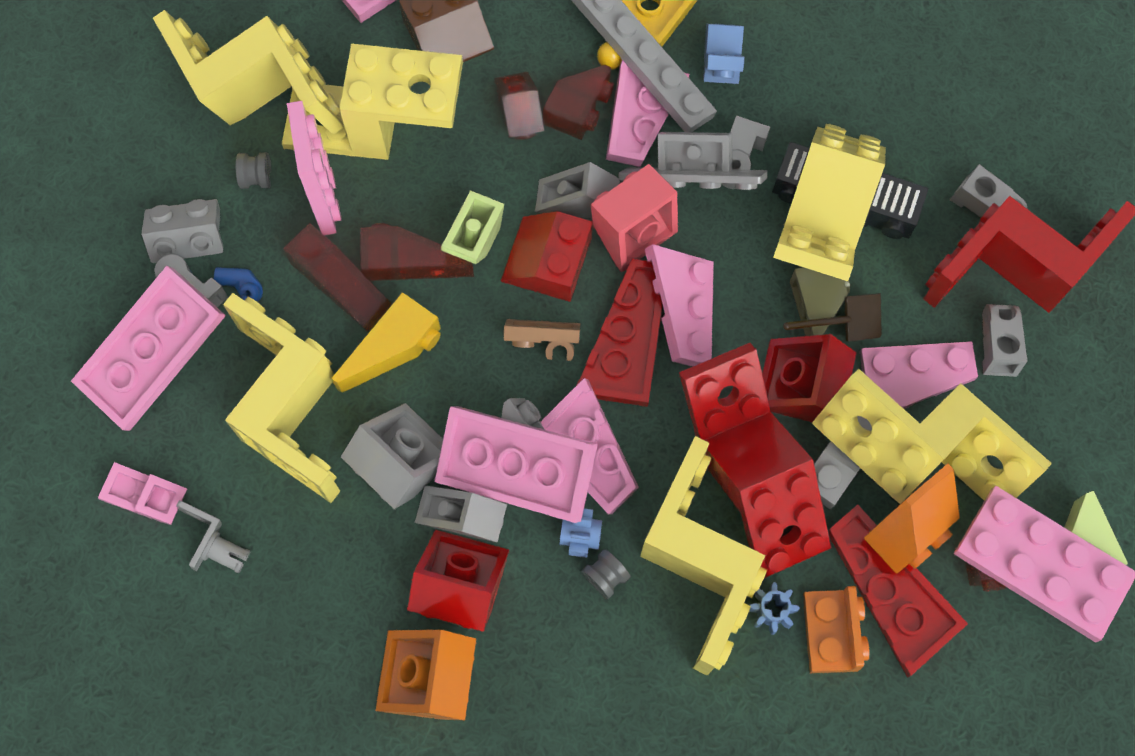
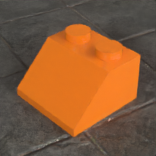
M946 464L864 537L896 574L908 564L916 569L932 554L927 548L929 545L936 550L953 535L948 528L960 518L954 469L949 464Z
M445 630L388 631L375 711L434 719L465 720L476 638Z

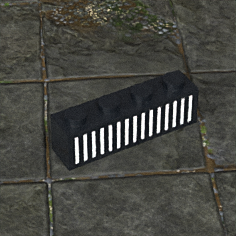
M793 142L789 143L772 193L778 194L782 201L792 204L810 149ZM882 173L863 227L869 225L881 229L885 236L892 239H901L903 237L909 239L917 226L929 188Z

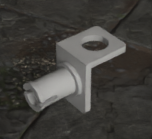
M179 500L176 505L179 511L210 525L189 564L190 568L197 571L202 561H206L209 558L239 574L244 564L230 556L233 555L246 561L250 550L219 537L220 532L218 531L222 526L220 519Z

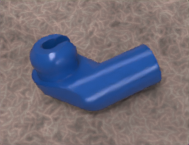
M215 268L214 280L221 286H234L240 295L239 297L243 300L247 297L255 301L261 299L263 288L252 271L237 268Z

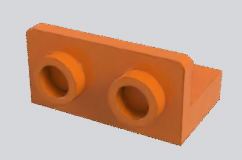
M847 586L845 590L804 592L803 600L810 673L858 672L864 667V661L869 660V643L866 636H861L860 621L865 619V605L863 597H857L856 586Z

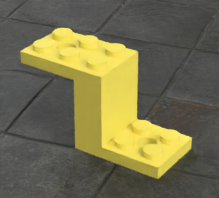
M165 10L153 17L198 100L229 125L246 118L292 86L299 100L303 101L305 109L310 114H314L315 118L332 134L344 128V124L338 116L340 114L339 104L330 93L327 95L322 87L326 84L325 80L315 66L311 67L306 60L310 57L309 53L299 39L295 40L284 24L277 26L266 16L207 56L206 53L210 50L207 43L199 33L193 35L191 29L182 18L176 20Z
M351 44L344 86H322L327 95L330 93L339 104L340 114L338 116L344 124V128L335 134H332L324 126L317 125L318 133L322 137L324 150L328 154L388 160L395 122L453 128L463 65L462 55ZM417 82H426L430 85L429 90L422 94L413 93L410 88ZM292 89L290 103L300 101L294 89ZM287 114L282 146L283 149L294 150L289 114Z
M826 124L825 128L817 127L773 258L848 281L853 269L855 249L885 166L886 147L880 146L881 140L861 134L859 139L845 135V129Z
M232 293L223 305L237 328L274 353L276 357L225 421L241 441L332 503L340 490L334 482L337 477L329 471L331 467L314 454L307 458L298 449L300 447L299 444L290 438L295 429L333 382L331 378L334 374L330 367L332 363L324 355L326 350L311 338L303 341L294 335L296 330L282 318L277 317L274 321L264 314L266 312L264 307L254 299L247 297L243 300Z
M858 369L812 422L819 431L899 504L941 462L944 465L949 464L954 469V474L984 501L990 490L995 486L1017 498L1052 464L961 383L919 423ZM857 416L867 419L871 424L872 431L864 429L859 424ZM991 455L998 458L1002 462L1003 469H997L990 465L987 456Z
M695 436L649 531L640 557L725 597L693 669L708 676L714 668L720 670L722 665H725L734 646V643L728 640L731 632L736 634L738 629L742 627L751 607L744 602L747 596L752 598L755 591H758L767 569L760 567L765 558L764 554L685 517L695 495V492L689 489L691 486L699 488L711 461V457L705 455L709 442Z

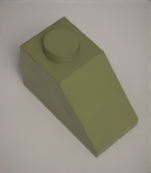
M804 267L795 269L790 279V285L801 321L835 317L844 303L845 297L850 293L849 280L845 281ZM830 325L803 328L805 336L824 335Z

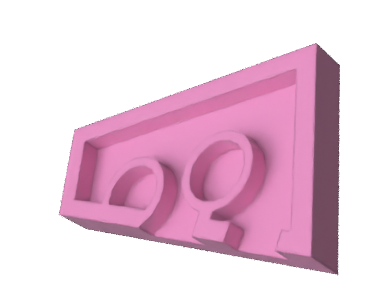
M623 60L619 66L606 160L640 167L669 113Z
M654 244L645 248L647 262L652 261L656 279L652 282L655 294H660L665 312L661 319L672 362L695 366L712 359L714 262Z
M972 342L862 348L860 350L862 372L903 409L952 390L960 383L964 385L972 382L978 377Z
M584 378L540 423L545 430L598 444L588 493L608 514H613L639 487L589 380Z

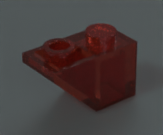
M602 65L558 80L543 108V125L580 140L583 139L587 130L592 132L600 116V112L596 110V102L599 100L607 103L614 88V83L610 82L611 67Z

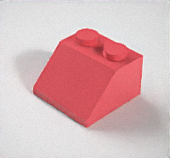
M650 164L639 171L630 173L622 183L610 191L601 193L590 204L593 226L621 272L628 268L631 259L640 260L646 255L645 248L652 244L659 246L678 232L677 191Z

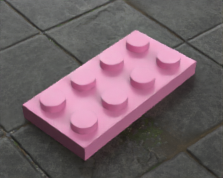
M303 101L287 103L299 177L322 236L337 233L335 221H341V213L333 190L336 188L333 170L329 165L326 150H324L321 134L318 133L314 114L307 115Z
M166 266L71 382L122 430L130 431L226 315L174 268Z
M450 406L435 482L577 523L581 522L598 444L459 406Z
M997 486L990 490L954 552L959 558L1095 643L1101 641L1135 579V571Z

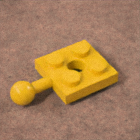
M621 0L661 47L697 2V0H653L658 3L659 7L649 11L641 6V3L646 0ZM608 42L602 44L598 49L597 59L603 68L613 70L620 66L622 59Z

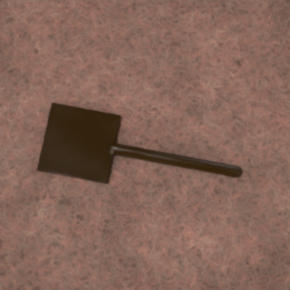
M881 293L846 296L845 316L786 322L783 324V328L791 330L845 323L846 341L848 342L880 338L882 335Z

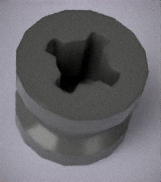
M260 152L257 156L238 153L236 157V178L239 188L249 189L251 185L270 188L271 160L269 153Z
M605 549L598 554L597 562L593 565H587L581 570L586 580L605 599H609L614 594V588L619 583H626L631 578L621 562Z

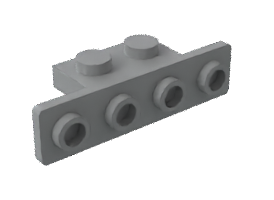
M661 132L658 134V168L654 169L673 188L685 187L686 182H697L700 188L705 189L720 188L721 183H735L736 189L751 190L756 189L757 184H761L767 179V170L732 169V133ZM627 167L619 172V180L623 181L627 175L634 171H639L643 167Z

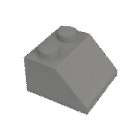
M405 403L361 424L341 455V458L393 509H396L413 499L436 476L443 438Z

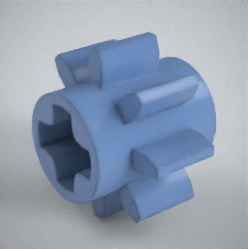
M584 508L581 522L562 521L560 545L570 546L569 555L587 558L588 548L599 549L602 520L592 519L593 509Z
M773 582L767 594L761 589H758L757 592L755 591L754 595L759 600V603L751 604L749 610L750 612H757L759 619L754 624L755 628L764 623L769 625L770 634L774 635L777 632L779 623L788 629L793 625L788 615L796 613L800 608L797 605H791L789 599L793 592L791 589L785 593L777 591V584ZM771 599L775 600L777 607H782L783 609L776 617H772L771 610L765 609V606H767Z

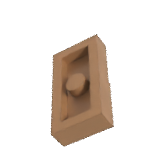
M507 319L504 325V341H512V346L530 348L534 347V342L549 341L546 347V357L551 360L554 347L561 345L567 350V361H571L574 356L573 343H579L580 323Z

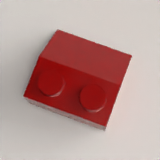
M558 211L524 216L501 282L571 302L592 239L593 221Z
M832 334L770 339L762 373L770 411L813 422L852 375L856 352Z
M435 529L414 570L407 610L428 618H436L458 624L467 629L484 632L493 609L509 549Z

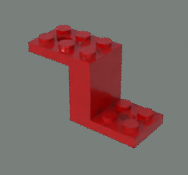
M1011 196L1000 207L993 203L981 217L979 224L974 229L971 228L957 244L958 247L951 255L947 254L936 267L935 273L925 284L929 291L923 299L935 308L973 264L980 259L1050 313L1135 216V206L1126 201L1118 212L1110 208L1076 247Z
M747 343L679 372L695 435L709 442L705 455L711 457V461L707 468L740 511L749 548L765 555L760 566L767 569L764 578L831 549L813 459L771 413L757 349L751 343ZM733 386L731 393L727 397L718 399L723 388ZM794 525L788 534L782 536L783 530L786 527Z

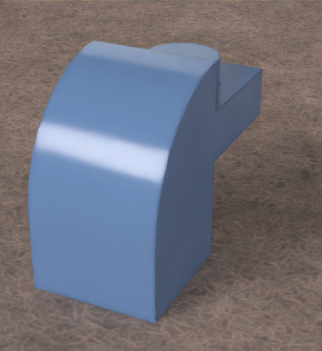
M706 23L704 82L739 84L740 72H743L744 56L741 55L744 26Z

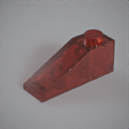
M309 223L283 248L290 264L368 333L392 306V303L342 251L312 224Z
M377 223L371 227L361 228V271L365 281L474 277V267L472 262L442 251L441 244L401 227Z

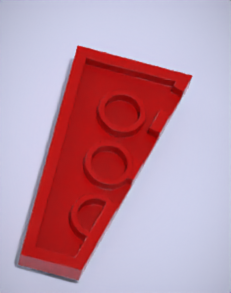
M631 259L614 298V303L603 323L596 344L588 357L582 376L578 380L577 385L584 378L588 379L598 400L648 407L663 305L660 294H655L652 281L656 279L652 261Z
M856 505L828 530V534L908 678L968 623L917 568L914 569L908 564L897 574L864 539L877 525L859 505Z

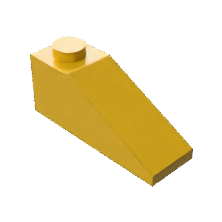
M402 292L331 378L336 389L343 393L417 358L424 349L430 351L437 344L441 336L438 317Z

